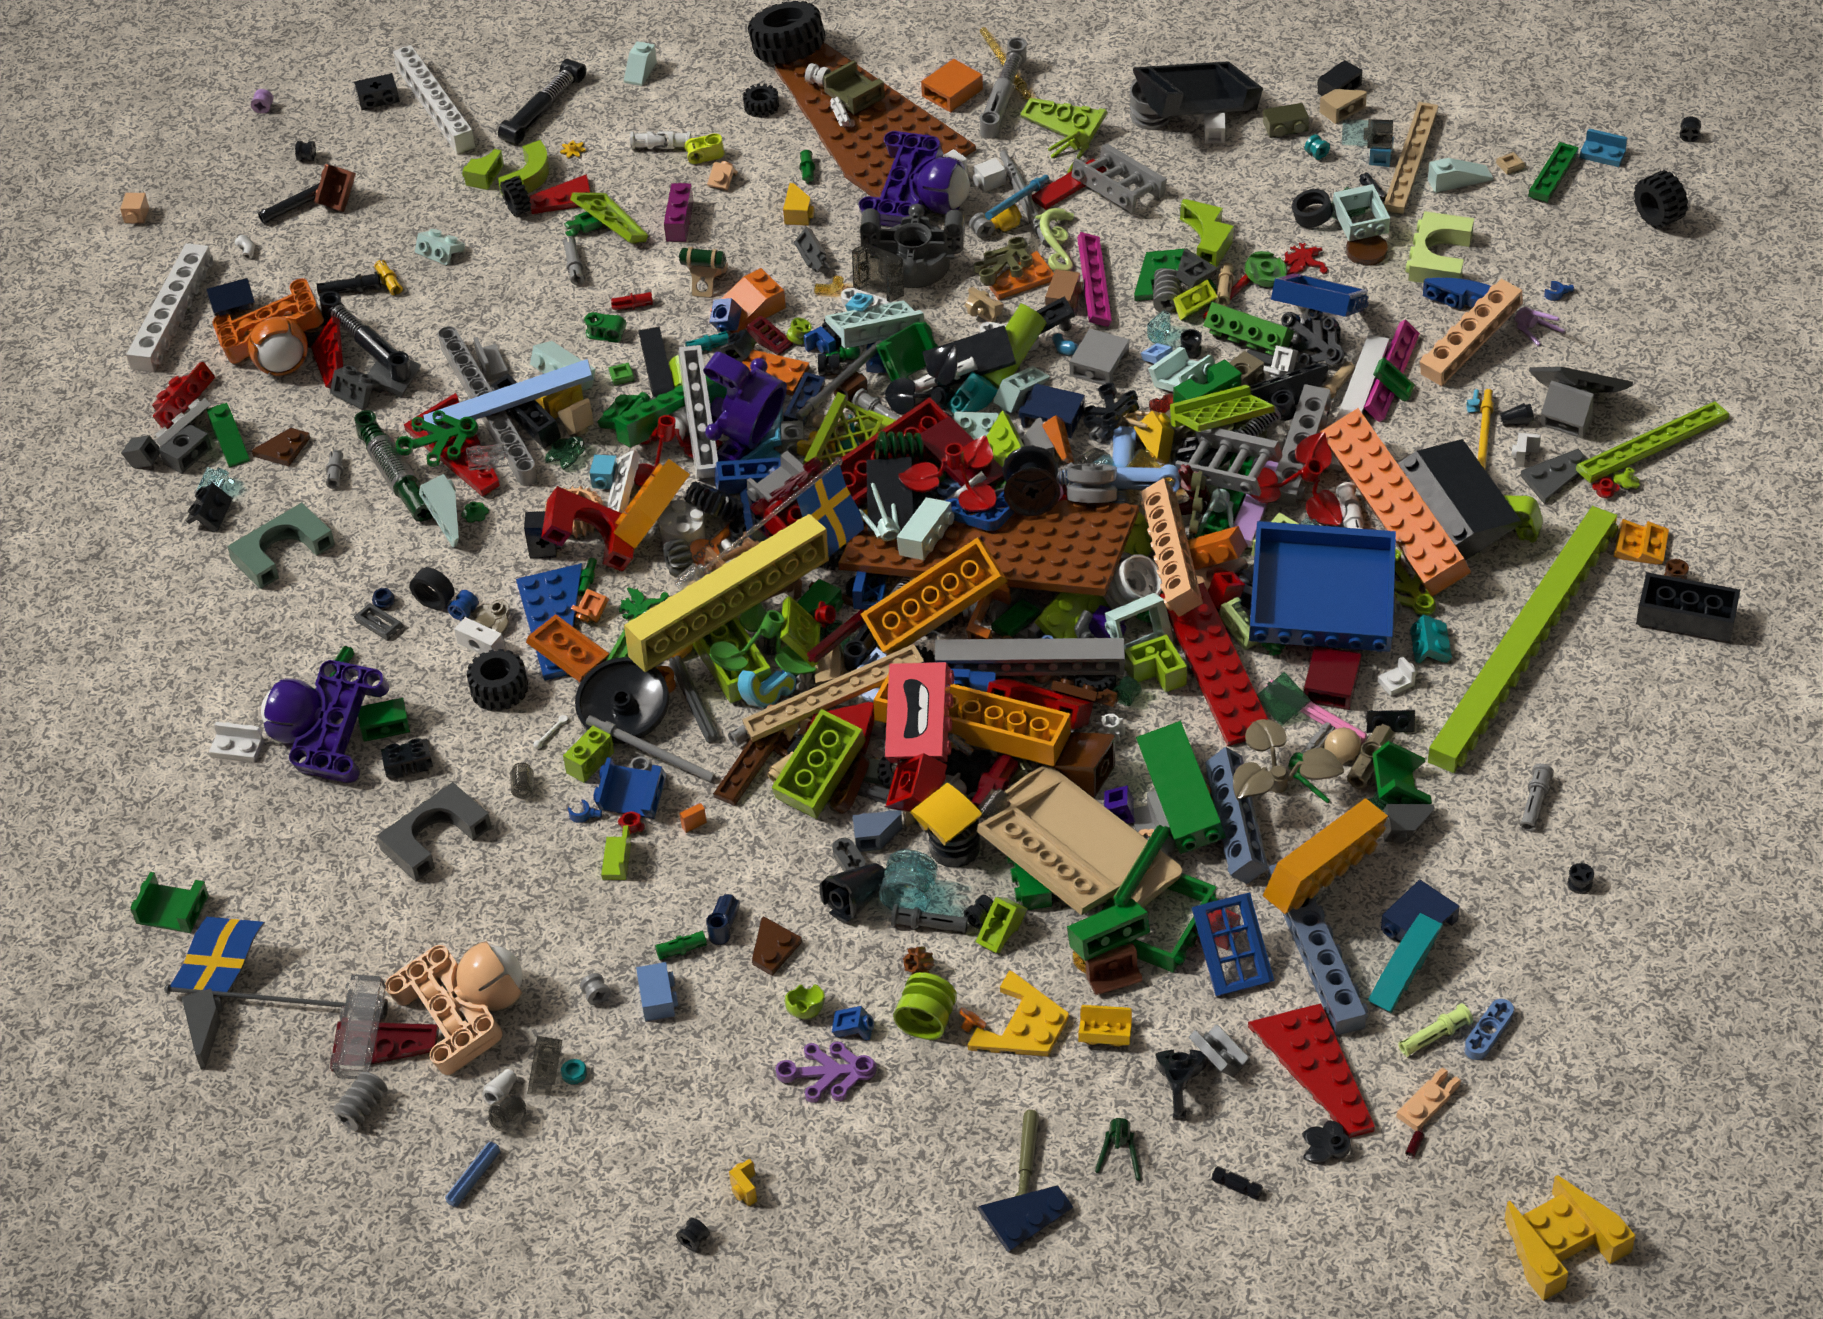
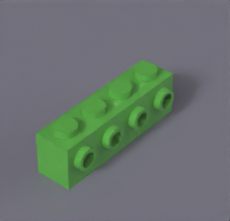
M1214 302L1210 305L1203 325L1210 329V334L1221 337L1222 333L1229 335L1228 340L1239 344L1241 340L1246 341V346L1259 350V347L1266 348L1265 353L1273 356L1276 345L1289 348L1295 332L1287 327Z

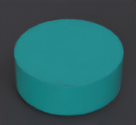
M579 1059L566 1061L561 1067V1076L564 1082L571 1085L583 1082L587 1076L585 1063Z

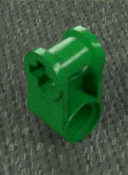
M597 312L588 313L584 317V323L587 325V338L613 343L621 341L627 324L623 317Z

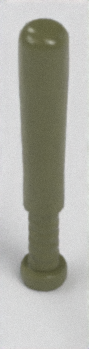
M1027 1110L1023 1115L1018 1171L1020 1179L1018 1192L1015 1196L1029 1192V1181L1033 1171L1039 1114L1035 1110Z

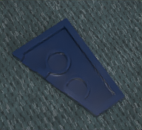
M1056 1185L980 1205L977 1209L1006 1251L1010 1252L1070 1211L1073 1206L1060 1187Z

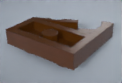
M289 428L254 448L252 455L256 458L289 467L310 440V433Z

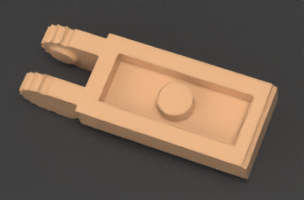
M1442 1067L1434 1074L1432 1080H1428L1397 1111L1396 1117L1415 1131H1419L1450 1099V1096L1460 1086L1461 1079L1458 1077L1452 1078L1445 1089H1442L1439 1085L1448 1075V1070Z

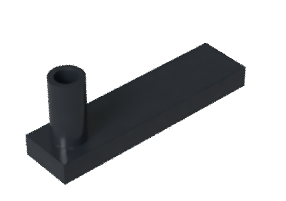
M1065 296L1036 311L1046 321V325L1040 334L1059 325L1062 331H1068L1072 327L1070 319L1075 317L1074 311Z

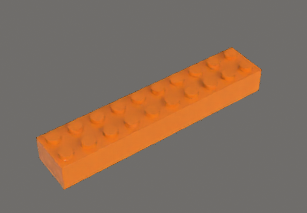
M1359 408L1320 431V433L1325 432L1331 452L1386 531H1396L1395 545L1430 596L1433 597L1471 573L1464 557Z

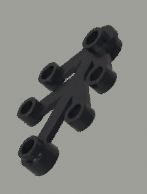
M1309 309L1308 316L1312 318L1313 322L1312 332L1300 323L1299 315L1293 312L1283 314L1281 318L1282 325L1297 331L1308 340L1297 344L1291 342L1289 348L1293 346V350H1297L1298 353L1315 348L1323 351L1314 355L1302 353L1298 357V362L1308 365L1326 361L1330 365L1342 362L1345 353L1342 346L1337 344L1336 328L1338 323L1335 319L1327 317L1322 323L1321 317L1323 312L1317 310V314L1314 316L1315 310ZM1332 321V325L1328 328L1329 322ZM1322 325L1324 329L1328 330V344L1323 341Z
M1114 383L1103 384L1098 388L1101 399L1105 401V408L1095 407L1094 405L1085 407L1082 410L1085 416L1083 421L1086 428H1093L1099 424L1103 429H1117L1122 423L1124 415L1139 410L1136 391L1130 390L1126 392L1114 404V399L1117 397Z

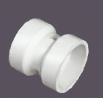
M811 63L806 69L805 81L811 84L817 83L818 86L824 87L823 77L829 74L831 69L827 67L819 68L818 65Z

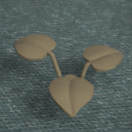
M1262 719L1254 721L1249 726L1245 734V740L1247 745L1255 751L1262 752L1270 749L1272 769L1268 771L1267 767L1261 769L1254 762L1242 764L1234 773L1233 790L1237 800L1262 795L1270 790L1274 793H1282L1288 788V781H1293V776L1299 767L1301 776L1310 780H1323L1339 776L1344 773V768L1336 756L1329 750L1313 748L1303 754V761L1297 762L1290 774H1288V771L1283 766L1277 765L1274 748L1282 747L1286 744V732L1280 724Z

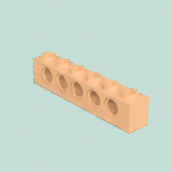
M1502 278L1492 285L1488 293L1483 298L1478 299L1475 306L1469 312H1466L1455 326H1452L1441 340L1435 343L1434 348L1428 354L1422 356L1420 360L1421 375L1443 386L1523 304L1522 289Z

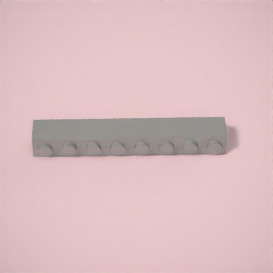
M1124 638L935 640V663L946 662L951 669L995 672L996 676L1124 675Z

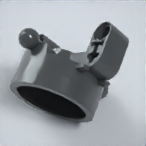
M918 203L910 206L909 216L903 217L901 224L890 229H881V216L877 210L872 208L864 210L860 224L861 247L863 250L871 252V258H879L881 274L894 285L904 288H922L938 282L947 274L950 267V259H954L955 254L963 250L965 223L964 215L958 210H951L946 213L944 230L932 225L930 219L924 217V207ZM909 245H920L915 247H909Z

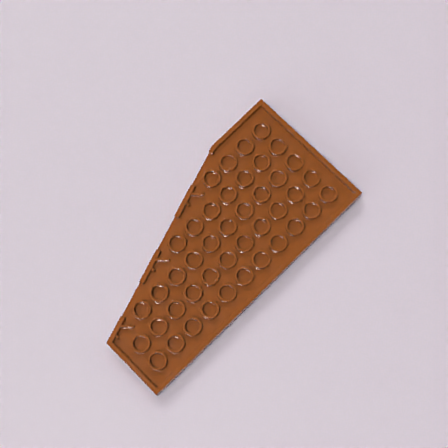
M825 42L819 50H816L814 54L808 55L804 59L786 62L785 64H774L776 73L795 98L806 119L810 121L816 130L819 139L842 170L844 177L871 197L880 198L895 159L889 156L884 142V136L888 132L900 131L935 136L940 141L944 155L953 149L964 157L976 151L974 143L885 83V98L856 114H852L845 108L850 118V125L844 128L841 127L831 107L830 100L832 97L825 93L824 87L818 86L817 83L811 84L805 81V72L811 63L818 65L819 68H830L832 72L851 62L850 59ZM857 65L858 71L873 82L878 79Z

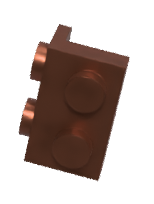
M325 164L321 173L319 187L315 193L314 202L344 212L356 173Z
M1133 943L1114 948L1085 961L1087 980L1095 995L1142 981V975L1137 967V951Z

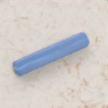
M491 1141L488 1142L448 1192L445 1199L449 1205L457 1207L500 1153L497 1144Z

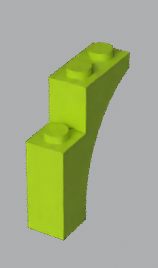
M1183 199L1180 208V220L1191 226L1201 238L1197 246L1196 255L1217 267L1233 243L1234 226L1222 223L1223 208Z

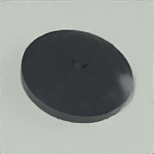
M629 657L610 659L594 667L581 681L575 696L576 713L586 731L592 727L586 724L588 716L591 715L601 721H609L616 724V728L638 738L648 735L661 723L669 706V690L661 672L656 667L644 672ZM612 736L613 743H626Z

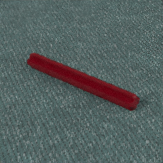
M861 609L812 648L807 653L808 661L810 663L812 661L814 663L819 662L862 627L865 621L861 613L865 610Z

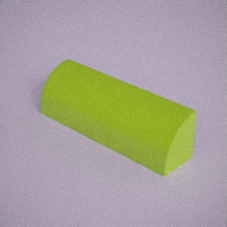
M1020 303L1005 328L1016 365L982 375L997 389H999L1003 379L1015 374L1046 325L1045 319L1038 312Z

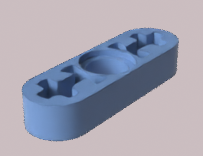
M1506 999L1493 1001L1467 1037L1464 1051L1470 1059H1484L1509 1025L1514 1012V1006L1510 1001ZM1506 1010V1012L1499 1016V1020L1496 1019L1497 1011ZM1484 1026H1492L1496 1029V1032L1488 1034L1482 1028ZM1480 1039L1483 1040L1481 1043V1048L1478 1047L1476 1050L1472 1049V1046H1477Z

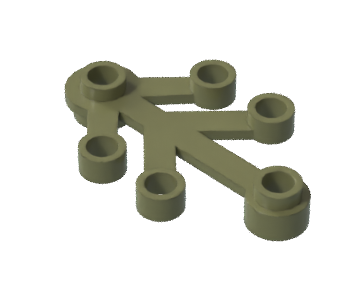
M1013 237L1008 241L1006 247L986 251L983 254L984 261L974 263L975 273L979 274L983 285H994L997 274L1006 264L1010 267L1012 277H1021L1024 274L1023 267L1033 265L1032 255L1026 252L1028 248L1027 242L1023 237ZM1015 255H1019L1021 265L1014 259Z
M1199 471V473L1193 472L1190 490L1195 491L1188 540L1197 534L1200 524L1196 520V513H1202L1203 500L1199 498L1200 489L1205 490L1207 476H1202L1203 471Z

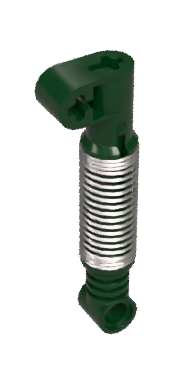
M369 410L358 412L354 417L357 436L365 442L367 453L392 492L401 498L417 522L433 518L419 495L420 487L417 476L405 458L396 451V444L392 438L383 432L377 423L375 413Z

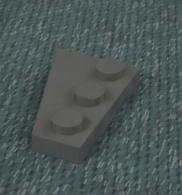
M1578 448L1521 470L1520 476L1539 499L1546 504L1550 497L1555 493L1558 494L1570 481L1573 482L1580 476L1576 471V466L1588 459Z

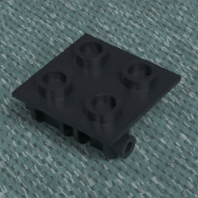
M415 738L405 744H390L384 749H380L387 778L402 777L401 765L404 766L407 776L406 764L408 763L411 764L413 774H415L413 762L416 764L417 773L428 771L430 767H433L427 738Z

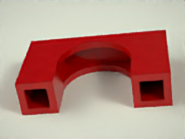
M559 486L554 489L547 499L542 539L562 547L572 534L573 522L583 521L595 527L604 539L605 548L602 564L619 571H624L633 559L634 548L613 533L619 526L615 522L622 513Z
M1007 678L990 681L987 688L988 693L1070 713L1071 729L1089 724L1094 703L1092 701Z

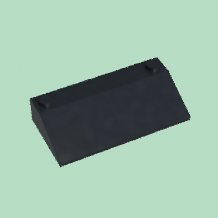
M1229 61L1133 67V73L1150 108L1162 118L1257 110L1263 87Z
M1463 439L1415 451L1398 463L1465 561L1522 524L1518 515Z

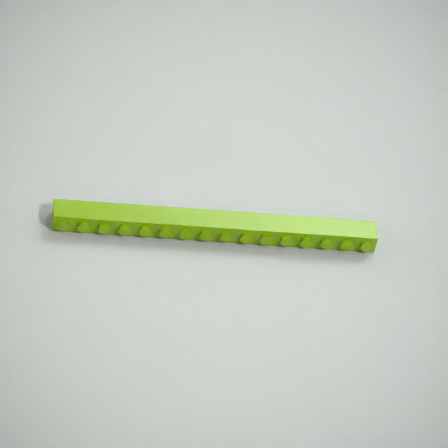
M1593 505L1591 506L1429 747L1428 763L1455 773L1459 766L1463 767L1467 760L1468 751L1475 749L1478 736L1485 734L1489 725L1488 721L1490 718L1494 719L1496 717L1500 703L1506 702L1510 688H1515L1518 684L1519 674L1521 671L1526 672L1531 656L1535 657L1537 655L1541 641L1545 642L1547 640L1551 626H1556L1560 619L1561 611L1567 610L1570 597L1577 595L1580 582L1587 580L1590 567L1596 566L1600 552L1604 553L1608 547L1610 537L1614 538L1619 528V525H1616V514Z

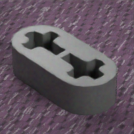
M839 838L833 843L834 858L843 871L855 869L854 866H851L850 862L859 867L866 865L864 857L852 840ZM840 848L848 849V854L846 855Z

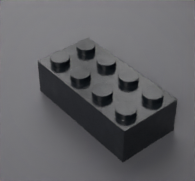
M1646 572L1636 625L1730 642L1741 589Z

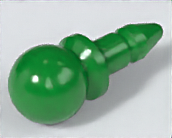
M859 346L850 348L840 347V351L828 353L826 356L840 353V359L843 358V361L847 359L855 360L860 355Z

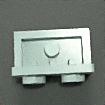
M430 229L429 231L418 233L415 253L441 264L449 265L452 253L464 251L465 243L458 241V238L455 236L441 234L442 231Z

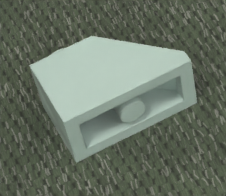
M638 41L629 52L624 83L638 86L644 84L657 63L654 44Z

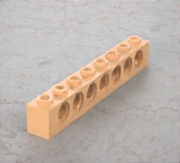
M1163 478L1141 491L1143 498L1141 504L1146 511L1144 518L1149 525L1147 531L1152 538L1150 544L1156 554L1154 560L1159 567L1157 574L1162 580L1160 587L1166 597L1163 599L1164 603L1170 611L1174 610L1180 617L1203 602L1176 492Z

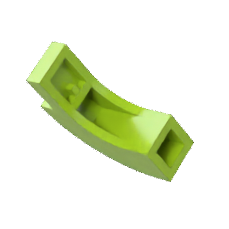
M541 140L522 146L526 165L518 171L499 177V187L501 182L518 176L529 194L545 182L549 175V162L546 147Z

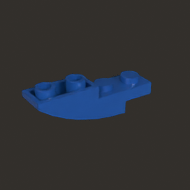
M1426 278L1423 285V296L1461 310L1464 305L1473 308L1477 300L1483 298L1488 293L1491 286L1459 278Z

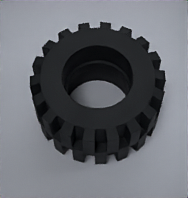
M1667 170L1659 171L1638 181L1637 185H1635L1634 202L1637 207L1636 209L1640 213L1641 218L1653 228L1660 229L1680 220L1688 211L1686 190H1684L1683 184L1680 183L1673 173L1667 172Z
M492 649L488 653H481L480 657H475L472 660L473 663H469L466 674L473 701L478 703L479 707L484 708L486 706V709L490 711L493 708H496V711H502L501 708L506 707V709H510L512 704L517 705L520 703L519 699L523 700L525 698V693L528 692V680L524 662L518 654L513 655V651L510 650L505 652L504 649H498V651Z

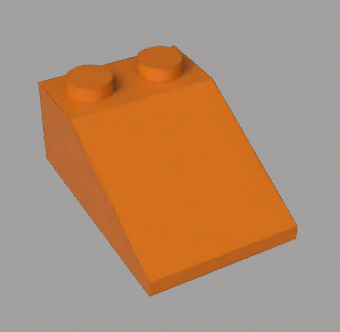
M762 268L744 276L721 298H732L742 307L738 330L730 331L732 334L747 328L748 324L759 316L767 318L786 308L784 289Z

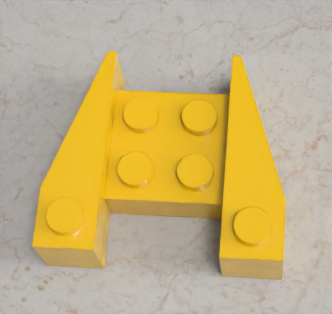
M1559 1175L1554 1177L1552 1195L1555 1198L1523 1215L1511 1201H1508L1504 1218L1510 1236L1513 1238L1518 1258L1521 1260L1526 1280L1543 1301L1566 1289L1568 1271L1561 1263L1563 1260L1594 1244L1608 1263L1612 1264L1632 1253L1636 1236L1618 1214Z

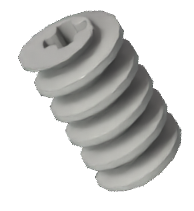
M1161 268L1156 270L1154 274L1153 306L1160 313H1167L1176 308L1173 299L1180 295L1181 283L1176 278L1177 271L1174 269Z
M369 1072L360 1073L357 1077L358 1080L352 1083V1087L347 1089L346 1095L342 1096L339 1100L340 1103H337L333 1108L338 1120L354 1131H357L359 1128L357 1122L363 1123L365 1121L364 1115L371 1113L369 1107H376L377 1102L375 1099H382L381 1091H388L385 1082L380 1077Z

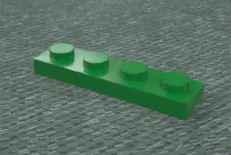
M1559 142L1529 189L1528 197L1548 202L1578 155L1579 147Z

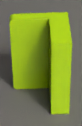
M623 825L622 837H606L601 872L602 880H627L631 849L628 825Z

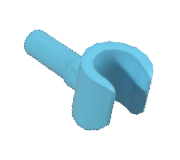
M1478 389L1474 390L1473 399H1468L1466 402L1468 413L1479 412L1480 399H1478Z

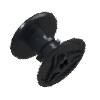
M1034 445L1023 446L1012 451L1006 457L1002 467L1003 478L1006 481L1004 499L1009 508L1020 515L1029 517L1040 516L1049 512L1058 503L1060 497V485L1056 480L1058 462L1055 457L1045 448Z

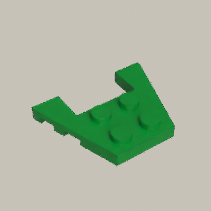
M1184 249L1146 252L1134 292V301L1153 300L1152 285H1154L1155 271L1161 268L1178 271ZM1208 279V282L1210 283V285L1216 293V285L1213 283L1211 279Z

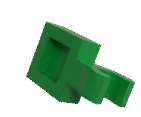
M587 211L575 215V220L564 223V226L569 230L565 234L572 237L576 236L580 230L586 233L602 227V222Z

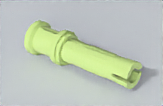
M1460 1003L1452 1012L1439 1015L1436 1022L1398 1043L1399 1049L1408 1057L1444 1035L1451 1036L1455 1034V1030L1464 1025H1471L1473 1023L1472 1014L1464 1004Z

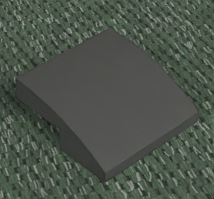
M409 360L411 375L407 380L398 382L392 380L389 371L376 361L368 374L380 383L379 387L372 388V390L381 393L384 389L402 398L419 372L421 364Z

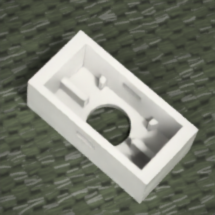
M465 617L454 628L457 644L479 654L483 652L488 653L492 649L494 651L505 649L502 633Z

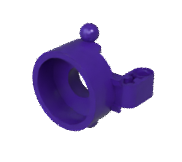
M715 352L704 367L703 372L709 379L727 388L725 399L715 397L710 404L713 424H709L705 430V435L709 440L716 441L723 434L750 449H754L767 436L782 408L787 384L766 372L768 365L764 359H754L749 369L745 364L722 352Z

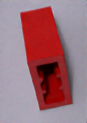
M866 702L827 711L863 730L866 741L859 752L866 754L875 722L874 703ZM818 713L813 714L812 721H809L807 723L806 732L813 723Z

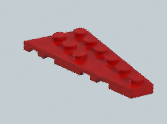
M454 393L416 417L424 419L423 415L460 403L457 394ZM412 420L404 424L405 431L414 439L429 435L424 430L421 432L414 431L412 429ZM477 435L465 440L461 448V457L455 461L448 458L447 450L450 446H453L457 436L449 438L440 455V461L482 497L500 486L499 479L491 463H489ZM437 442L426 445L424 447L429 452H432ZM456 451L451 452V454L453 455L458 453Z
M1321 1003L1248 1022V1028L1253 1033L1255 1032L1266 1048L1270 1049L1279 1058L1278 1061L1299 1084L1313 1095V1099L1323 1106L1330 1114V1118L1343 1126L1344 1133L1349 1138L1375 1131L1374 1123Z

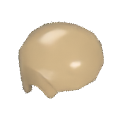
M1338 728L1327 735L1324 749L1332 752L1341 765H1343L1348 760L1354 761L1356 759V756L1361 751V738L1350 728Z

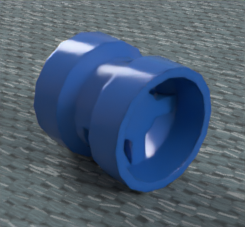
M461 590L457 594L456 600L452 601L448 606L449 614L454 619L460 621L465 617L469 618L470 611L475 610L479 604L478 598L468 590Z

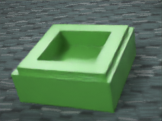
M629 362L608 367L614 386L635 381Z

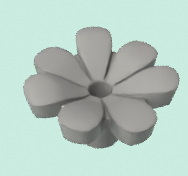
M811 673L797 675L798 683L793 694H801L816 686L815 679H811Z

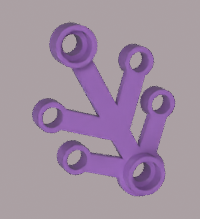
M839 1041L833 1042L830 1045V1055L833 1058H842L848 1064H838L822 1052L817 1044L809 1043L804 1047L805 1057L809 1060H816L823 1066L796 1067L794 1062L790 1060L780 1061L776 1065L777 1079L783 1083L792 1082L795 1078L823 1076L813 1086H809L805 1090L806 1100L810 1103L818 1102L821 1098V1093L840 1075L848 1076L840 1084H836L831 1088V1096L835 1101L844 1100L847 1096V1091L856 1082L872 1078L877 1071L876 1063L871 1057L867 1055L857 1057ZM835 1048H841V1049H842V1050L839 1051V1052L833 1051ZM809 1050H816L815 1053H808ZM838 1090L843 1091L842 1094H835ZM811 1092L817 1093L815 1096H810L809 1094Z

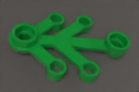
M437 410L432 415L434 424L424 421L422 417L412 419V429L414 431L421 432L424 430L432 434L414 440L408 436H402L396 440V451L402 456L410 455L413 449L437 442L432 452L428 453L426 457L427 464L430 467H436L440 464V455L449 438L457 436L453 446H450L447 450L448 458L455 461L461 457V448L465 440L477 434L478 424L471 417H463L459 420L446 415L441 410ZM437 416L443 417L442 419H436ZM445 423L452 426V428L445 429L437 425H443ZM452 451L458 452L455 455L451 454ZM431 458L437 459L436 461H430Z

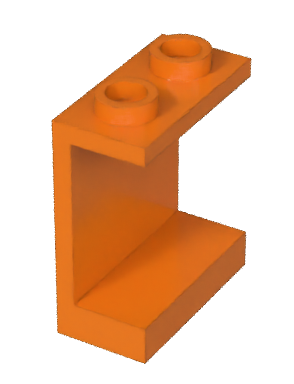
M1003 584L978 601L966 628L968 639H993L991 630L982 627L981 624L992 599L1010 605L1011 595L1007 584Z

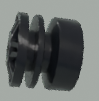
M979 819L945 846L928 829L929 851L932 858L938 864L953 868L966 866L974 861L980 851V835L977 832Z

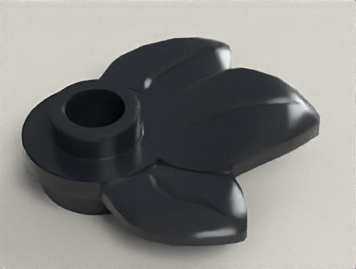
M1328 1120L1323 1128L1314 1126L1302 1132L1304 1140L1310 1145V1148L1303 1156L1306 1161L1324 1162L1330 1157L1339 1159L1345 1157L1350 1151V1139L1344 1134L1343 1126L1336 1121Z

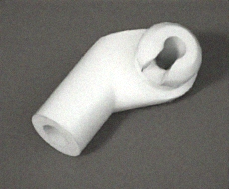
M239 235L235 239V245L239 244L238 248H244L243 259L251 260L255 244L248 236Z

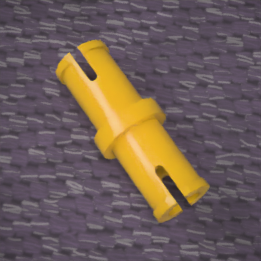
M378 260L374 264V268L379 272L380 281L383 285L387 286L391 295L395 296V293L400 294L403 287L397 281V275L393 270H390L385 260H382V263Z

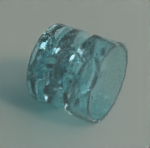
M905 849L892 853L887 860L885 876L881 883L879 891L880 900L891 910H893L894 904H898L899 907L910 909L919 907V909H922V912L926 911L931 903L933 887L938 874L937 864L927 854L916 850Z

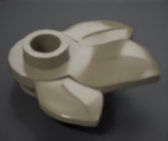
M499 599L491 604L478 606L471 615L476 618L475 622L503 634L509 625L510 605L507 601Z

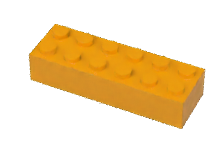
M977 537L861 613V616L882 652L890 655L913 644L1008 581L986 544Z
M1363 799L1280 860L1273 871L1263 897L1285 915L1293 908L1295 910L1299 909L1305 899L1308 897L1312 899L1321 887H1328L1337 875L1341 877L1348 870L1349 866L1352 864L1354 866L1357 865L1365 854L1370 855L1378 846L1377 839L1386 829L1384 824L1388 815L1368 799Z

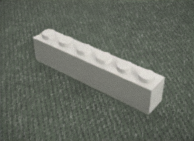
M701 345L679 347V364L696 479L712 478L715 474L718 457L715 441L709 440L705 435L706 427L713 423L706 376L703 372L704 363Z

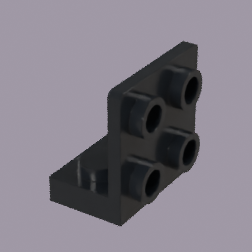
M958 742L951 745V754L947 755V762L942 763L947 765L945 775L954 776L957 773L961 774L960 779L966 784V794L968 795L978 790L982 772L991 768L997 758L993 757L988 751L976 750L971 748L969 744Z

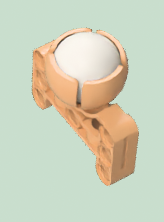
M487 941L480 942L471 947L463 955L459 964L445 946L436 945L390 976L385 983V989L391 998L401 1006L410 1004L418 997L421 999L446 1037L431 1049L430 1060L442 1074L451 1075L501 1040L502 1029L490 1011L505 1009L520 998L522 994L520 990L522 968L518 959L511 951L500 946L489 945Z

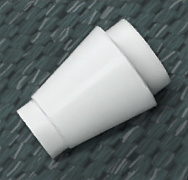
M504 1070V1072L484 1086L483 1099L492 1106L503 1104L517 1080L516 1074L512 1070Z

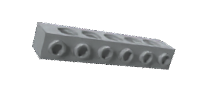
M1304 384L1282 451L1283 456L1275 472L1278 476V483L1291 477L1305 465L1299 463L1295 457L1297 445L1306 437L1320 433L1322 429L1326 428L1328 416L1326 415L1327 412L1332 411L1334 399L1330 398V389ZM1299 476L1286 485L1278 487L1281 495L1274 503L1296 507L1299 499L1302 500L1304 497L1305 487L1303 485L1306 481Z

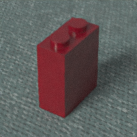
M1315 646L1304 684L1303 697L1316 705L1350 710L1360 672L1361 654Z

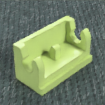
M1237 597L1221 605L1219 616L1241 647L1247 650L1259 642L1249 641L1250 617L1242 609L1241 599Z

